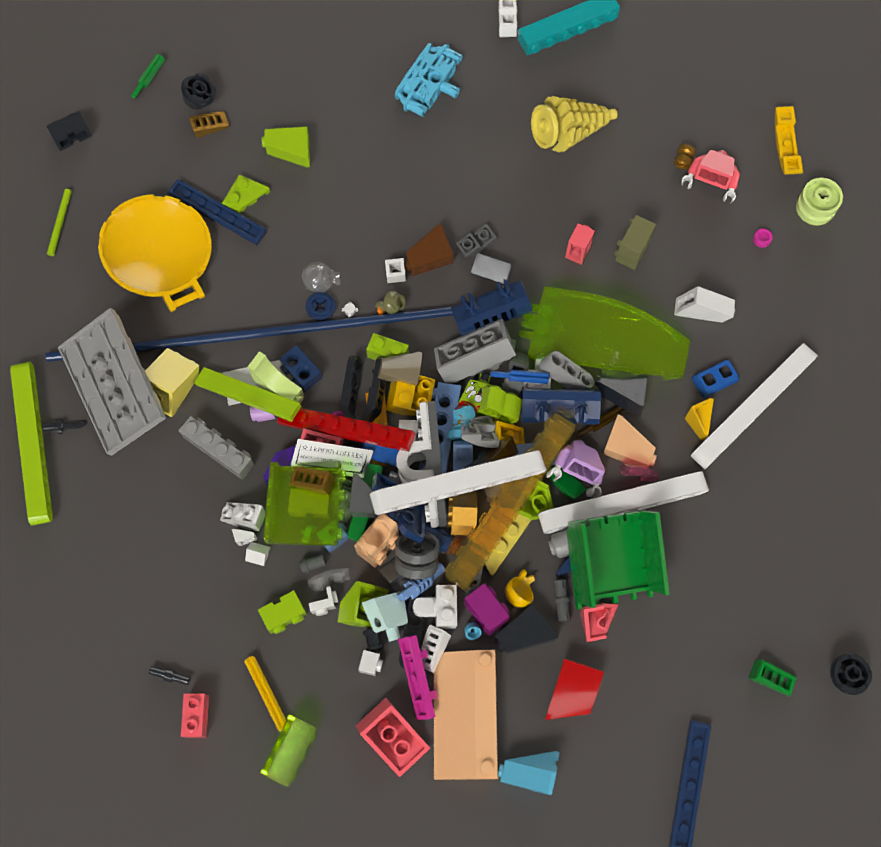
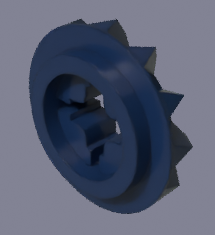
M317 292L307 299L305 307L310 317L316 321H325L335 311V302L329 294ZM316 303L319 305L324 304L325 311L322 309L317 310Z

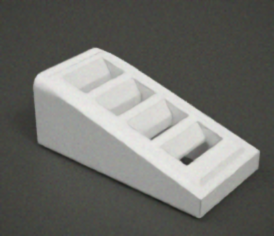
M429 625L421 650L426 649L427 659L431 660L429 664L425 662L426 658L422 659L424 669L434 673L451 635ZM429 651L434 652L433 656L428 654Z

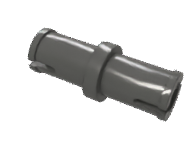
M566 580L554 581L556 594L554 603L557 604L558 622L570 621L568 604L570 598L567 595Z

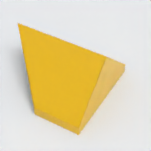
M711 398L692 406L685 417V420L700 440L704 441L709 434L714 401Z
M494 417V432L499 441L511 435L516 445L525 444L524 428L504 423Z

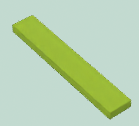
M205 367L194 381L196 386L291 422L301 408L299 402Z

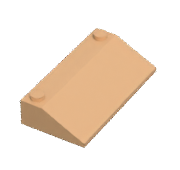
M495 650L443 652L434 671V690H436L438 697L434 699V780L498 779Z

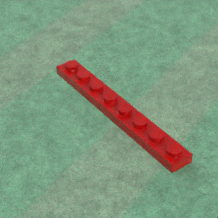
M302 408L299 409L292 422L281 417L277 419V423L282 426L302 430L304 428L335 437L406 452L410 451L416 435L412 430Z

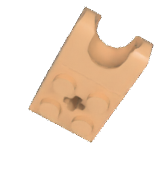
M380 514L354 545L356 553L374 568L378 564L381 566L388 558L387 553L391 549L395 550V541L399 537L397 523L386 514Z

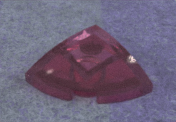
M622 463L620 465V473H623V476H640V481L660 480L659 473L648 467L631 463Z

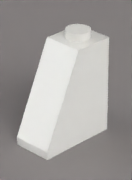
M696 287L676 298L674 315L724 322L734 316L735 300L707 289Z

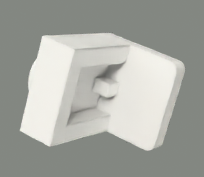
M330 586L326 587L328 599L309 603L312 614L321 616L328 614V610L336 609L335 603L338 602L336 590L332 591Z

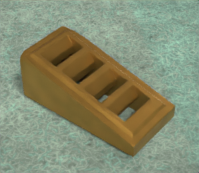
M224 111L189 117L196 138L229 128ZM219 118H221V120H222V123H220V124H219V122H218V119H219Z
M295 466L289 484L316 493L330 495L335 477L328 471ZM303 473L302 481L299 482L300 476Z

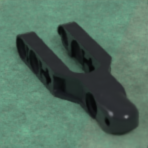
M349 356L340 401V408L344 416L356 419L354 413L363 366L361 356ZM377 357L375 368L372 369V386L369 387L366 410L360 419L362 421L373 423L381 414L386 380L377 377L381 360L387 357ZM343 438L342 446L362 449L363 442Z

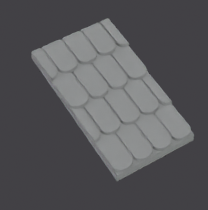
M109 308L58 347L106 454L114 455L145 432L155 427L159 422L166 419L157 394L153 391L131 339L127 336L121 319L114 309Z

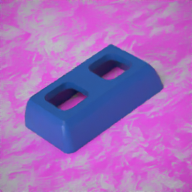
M727 359L693 375L691 379L701 396L706 398L737 383L739 375ZM728 366L732 375L723 378L719 368ZM711 374L716 383L707 386L702 377Z

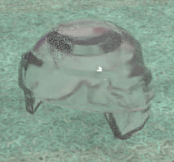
M321 262L310 263L302 271L303 284L307 289L316 293L327 291L332 283L336 285L341 283V280L338 278L340 273L334 272L329 266Z

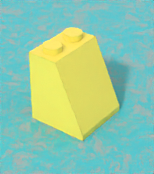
M168 348L145 370L152 389L157 394L164 414L170 417L174 416L199 375L198 364Z

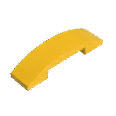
M794 106L775 108L776 145L784 175L803 173L801 155L798 156L794 130L796 123Z

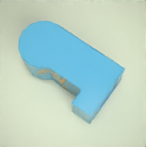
M472 406L455 407L453 410L454 421L452 430H448L447 438L453 441H465L461 438V428L463 424H466V427L469 426L470 420L475 418V410Z

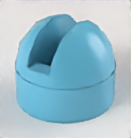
M471 622L465 626L464 631L468 639L475 640L481 636L482 632L478 623Z

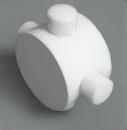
M348 302L342 308V311L351 318L358 312V308H355L352 302Z

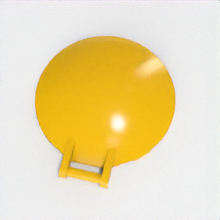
M143 195L122 203L111 212V215L106 222L104 221L101 227L98 250L104 269L117 284L139 295L162 296L170 312L175 311L177 307L192 300L205 297L197 280L205 271L210 260L211 236L205 221L194 208L187 206L174 197ZM192 286L194 292L177 300H171L170 296Z

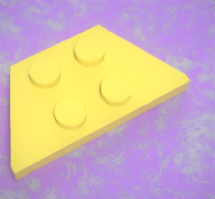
M492 507L475 531V536L471 537V542L483 557L484 564L492 577L532 521L514 512L513 509Z

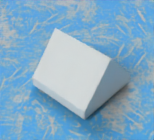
M251 542L246 549L245 561L265 566L270 547Z

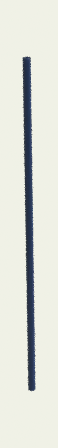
M451 307L136 342L132 344L135 352L454 315ZM60 351L46 353L47 362L63 360Z

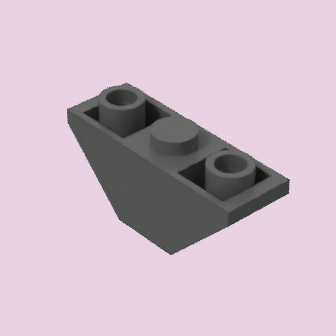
M515 351L516 356L507 361L504 372H509L510 370L528 371L529 356ZM502 378L500 387L506 393H515L518 397L524 382L509 381L508 378Z

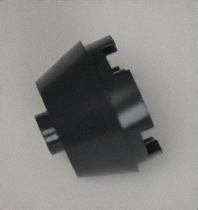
M196 73L193 76H187L181 84L182 98L188 107L199 110L214 101L216 87H213L208 76Z
M845 653L838 656L831 665V680L841 692L848 695H858L866 691L870 686L872 671L866 660L861 656Z

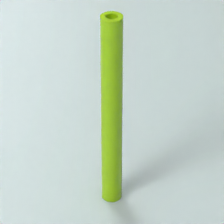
M65 189L47 251L49 256H54L72 193L70 189Z

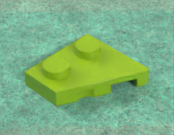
M239 175L222 204L237 213H241L247 206L256 203L259 197L269 194L270 188Z

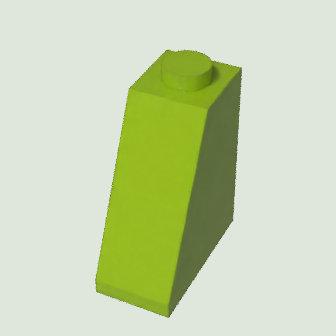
M307 127L264 129L265 136L262 137V147H266L268 155L304 167H310L309 133Z

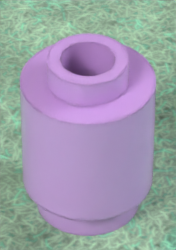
M250 406L252 421L262 422L276 419L277 417Z

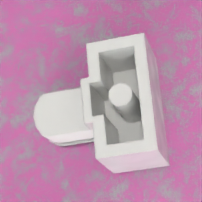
M436 585L435 597L416 598L413 603L414 614L418 617H435V627L439 629H456L457 586Z

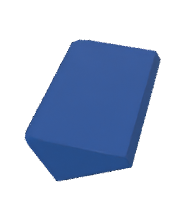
M363 443L362 449L373 450L371 459L395 468L397 467L396 459L399 450Z

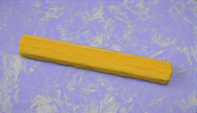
M250 656L244 662L278 731H285L289 728V724L256 658Z

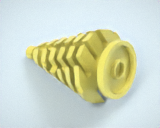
M557 96L548 97L544 101L545 105L536 106L532 112L531 129L536 143L545 149L554 146L558 141L552 150L565 152L593 132L607 125L610 120L616 119L617 111L615 109L608 110L606 107L598 106L597 104L576 103L578 101L576 99Z

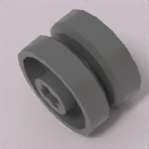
M425 532L424 540L421 543L409 539L403 534L399 535L395 541V570L400 575L410 579H425L434 575L438 569L439 540L428 532Z

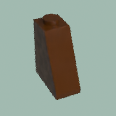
M437 225L406 252L404 265L406 270L411 272L412 277L453 263V253L442 225Z

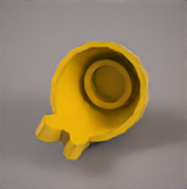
M525 569L520 572L518 577L512 578L504 590L508 602L516 607H525L534 599L529 584L535 581L534 575L526 577L527 572Z

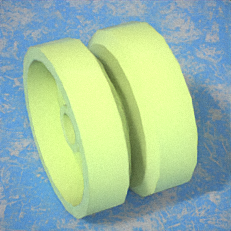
M816 178L809 181L796 202L798 215L803 221L811 225L826 224L831 221L843 202L842 190L837 183L827 178Z

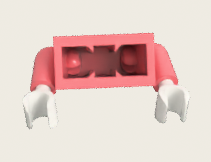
M710 150L707 155L695 158L688 170L689 174L682 178L681 185L685 181H689L688 189L691 188L693 176H695V179L725 190L729 188V191L723 196V201L725 202L727 196H730L732 203L736 198L734 190L737 189L740 173L734 165V158L728 156L724 150L718 152Z

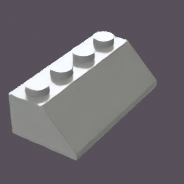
M503 319L494 321V323L485 325V327L434 348L437 370L447 384L457 383L461 379L473 376L477 372L491 368L502 361H507L516 356L514 345Z

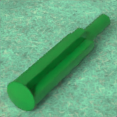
M160 54L155 55L139 78V84L131 94V98L135 99L142 88L148 86L164 63L165 59Z

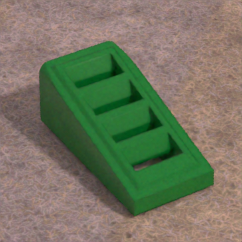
M763 659L754 661L749 675V679L786 696H791L797 679L792 674ZM769 671H771L769 679L767 680L766 678L768 676ZM777 674H778L779 677H778L777 683L775 684L774 682H775L776 676H777ZM784 678H787L785 687L783 688V687H782V684H783Z

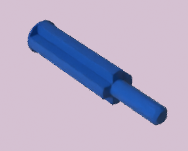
M510 370L509 372L491 371L490 373L491 377L508 378L509 381L548 384L549 381L548 372Z

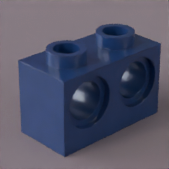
M297 345L279 358L282 372L286 376L289 374L293 378L291 381L301 387L304 392L322 379L321 372ZM291 361H298L294 366L289 365ZM303 374L310 375L307 379H301Z

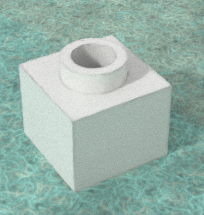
M403 258L385 260L387 283L406 281Z
M364 650L359 672L376 676V673L381 671L383 664L380 654Z

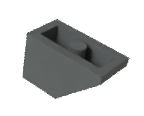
M353 473L349 512L352 517L376 518L370 498V493L373 491L357 473Z

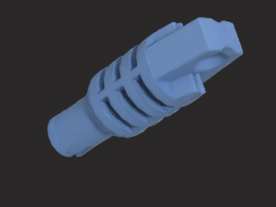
M438 563V569L431 577L410 579L404 583L405 588L397 594L400 601L406 600L410 596L414 599L432 586L433 580L445 572L444 566Z

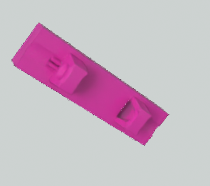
M416 635L399 638V646L417 720L434 718L435 712L432 700L438 697L436 690H429L422 659L428 657L427 650L419 649Z

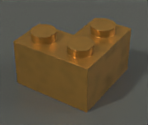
M477 491L449 497L448 527H451V535L475 536Z

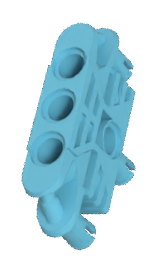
M429 43L396 89L395 98L397 100L400 99L404 106V111L410 110L423 117L441 92L456 99L460 93V88L448 82L456 71V64L459 65L462 61L463 55L450 49L449 44H445L442 47H432V43Z

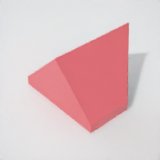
M597 604L595 608L587 606L581 609L580 615L587 642L607 638V631L619 604Z

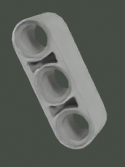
M558 351L550 353L540 361L541 370L548 372L549 377L566 389L588 390L594 385V379L590 373Z

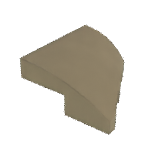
M422 352L382 359L377 378L395 383L400 381L416 386L421 368Z

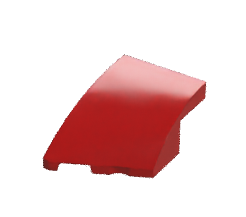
M564 659L545 719L552 720L590 714L604 672Z

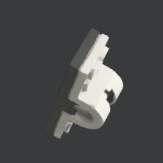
M435 401L427 402V404L426 402L419 403L420 409L416 410L418 427H422L418 428L419 441L412 443L409 452L399 450L396 463L399 477L403 484L442 474ZM421 461L425 464L422 470H412L409 468L414 462ZM445 498L428 502L429 505H425L426 522L431 523V528L438 527L437 525L439 527L447 526Z

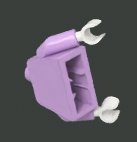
M576 440L571 445H566L559 452L554 463L555 467L547 472V478L554 473L555 478L553 481L559 479L562 476L560 469L563 468L564 472L593 485V487L586 490L587 497H600L602 490L599 485L602 484L605 467L600 460L598 452L585 445L582 440Z

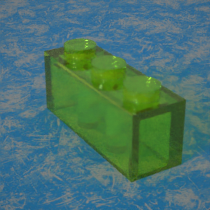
M289 714L260 773L288 787L296 777V769L299 763L304 760L306 749L314 740L317 728Z

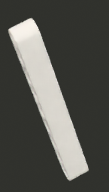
M803 343L692 453L691 457L701 467L706 469L818 355Z
M533 451L380 489L370 493V498L375 515H380L538 475L545 472L546 467L541 452Z
M701 471L546 510L539 513L538 516L543 533L549 534L569 529L568 522L584 519L585 524H587V518L603 516L605 519L606 515L619 513L623 515L625 512L639 511L708 492L709 488Z

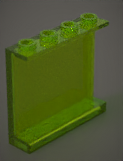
M270 462L263 538L266 544L338 546L339 540H342L343 536L340 520L344 519V509L341 508V501H345V489H342V482H346V470H343L342 464H338V467H304L332 473L335 481L330 495H325L291 486L289 483L295 466H280L278 462ZM303 473L300 476L299 482L302 481Z

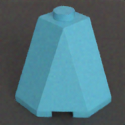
M553 751L505 760L504 765H499L497 776L501 777L500 782L552 795L557 773V765L555 764L556 760L558 761L559 752Z

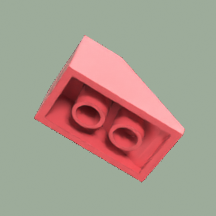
M387 698L381 701L355 725L360 735L399 777L430 749Z

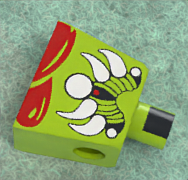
M480 373L478 381L469 380L457 407L472 406L475 410V417L488 416L480 412L479 408L483 390L492 386L489 384L491 376L486 373Z

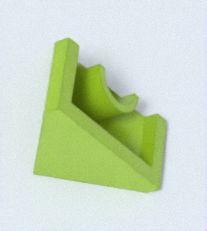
M531 476L513 511L529 520L539 519V513L554 509L549 485Z

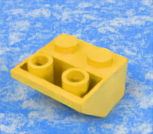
M419 375L416 386L400 381L396 383L391 382L386 411L400 415L417 416L416 410L420 409L419 403L426 402L427 404V402H431L435 379Z

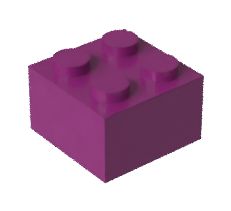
M483 584L465 597L464 605L489 637L508 622V613L510 611L503 602L499 603L497 601V594L491 586L487 588Z

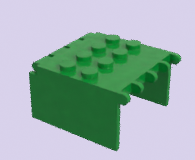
M641 510L640 513L639 511L625 512L624 520L622 513L606 515L605 521L603 516L587 518V526L584 519L568 522L569 529H566L577 610L582 609V604L595 608L601 598L611 597L613 604L618 603V595L630 594L631 600H637L636 592L647 591L649 598L654 596L653 591L663 595H670L660 513Z

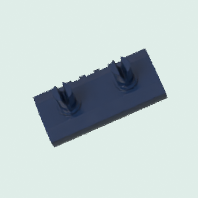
M503 279L504 286L498 281L496 284L498 289L473 298L472 294L467 293L468 300H466L464 295H462V303L451 307L461 336L494 323V321L503 319L504 322L532 312L533 310L522 281L519 280L509 284L508 280Z
M523 388L522 422L600 423L601 390Z

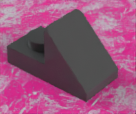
M394 558L381 568L379 572L397 593L405 588L403 584L410 580V578L400 575L395 570Z

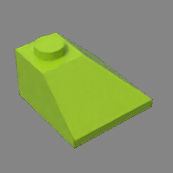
M356 581L340 602L338 622L351 626L372 628L362 602L388 595L389 589Z

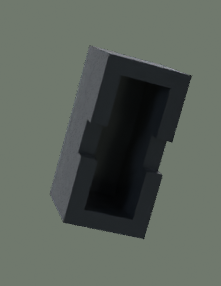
M79 111L47 125L60 151L73 146L72 142L76 140L81 142L92 137Z

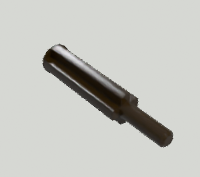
M617 406L600 416L599 424H589L588 427L575 433V437L578 439L592 430L595 432L616 420L618 415L623 416L628 411Z

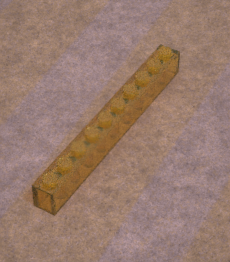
M557 413L552 418L549 417L544 424L545 429L542 434L539 432L533 440V443H535L533 447L525 451V453L540 451L546 471L538 475L503 483L500 489L502 490L499 497L495 496L489 505L491 508L488 513L484 512L478 521L480 523L478 528L471 530L467 537L469 541L465 546L461 545L456 553L458 557L454 563L451 561L445 569L447 580L467 592L556 460L559 452L574 433L575 424Z

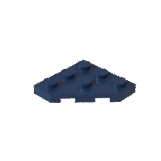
M377 472L373 476L372 491L400 485V483ZM427 503L389 512V516L397 523L398 529L404 536L418 543L424 540L425 505Z

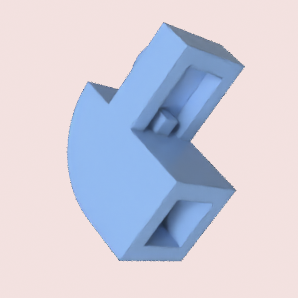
M453 441V471L465 469L466 465L473 462V444L467 441Z

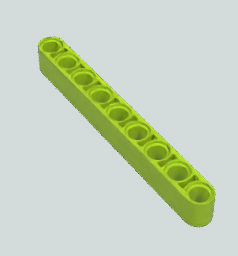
M31 362L11 365L10 372L27 516L30 525L34 526L52 522L53 515L35 370Z

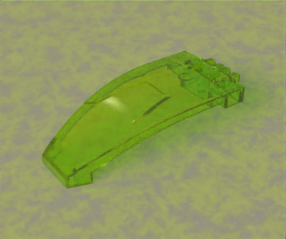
M544 286L540 305L531 304L533 312H537V315L525 314L523 316L524 320L521 325L525 328L534 329L533 332L523 330L519 332L520 337L531 339L528 351L529 359H543L550 353L558 351L577 365L662 376L663 380L684 377L690 340L658 318L624 302L592 293Z

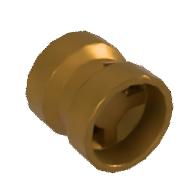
M687 144L680 145L674 165L679 169H689L692 164V158H694L696 153L695 148Z

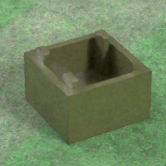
M638 215L634 219L631 218L629 220L631 225L626 230L623 240L618 241L619 250H616L614 253L616 262L633 270L639 264L656 227L655 223Z

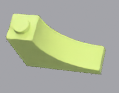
M259 351L248 365L256 386L301 403L304 398L302 388L280 373L270 363L266 355Z

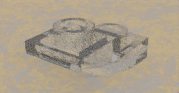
M342 568L320 573L310 578L308 585L313 587V590L323 591L326 587L330 586V580H333L335 583H344L345 580H350L349 568Z

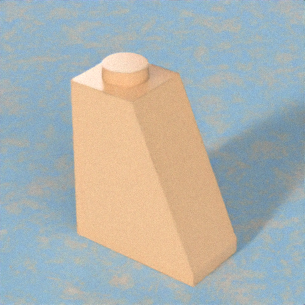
M618 415L603 455L646 471L650 465H654L657 457L654 454L656 448L625 418Z

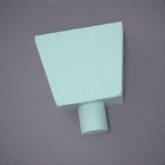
M399 592L362 602L373 631L377 633L386 630L389 642L400 638L398 626L408 622L405 600L400 601L397 596Z

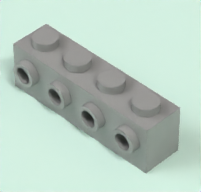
M190 416L179 429L182 437L241 480H244L255 466L251 460L252 456L245 450L239 451L236 449L237 445L231 440L227 439L225 441L222 439V435L214 428L212 430L206 427L207 424L200 418L194 419Z

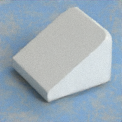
M232 529L235 542L239 546L257 541V536L254 532Z

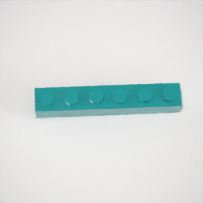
M588 0L518 30V41L526 55L535 54L546 47H552L556 43L566 41L577 34H583L589 29L614 21L618 18L620 6L616 0Z

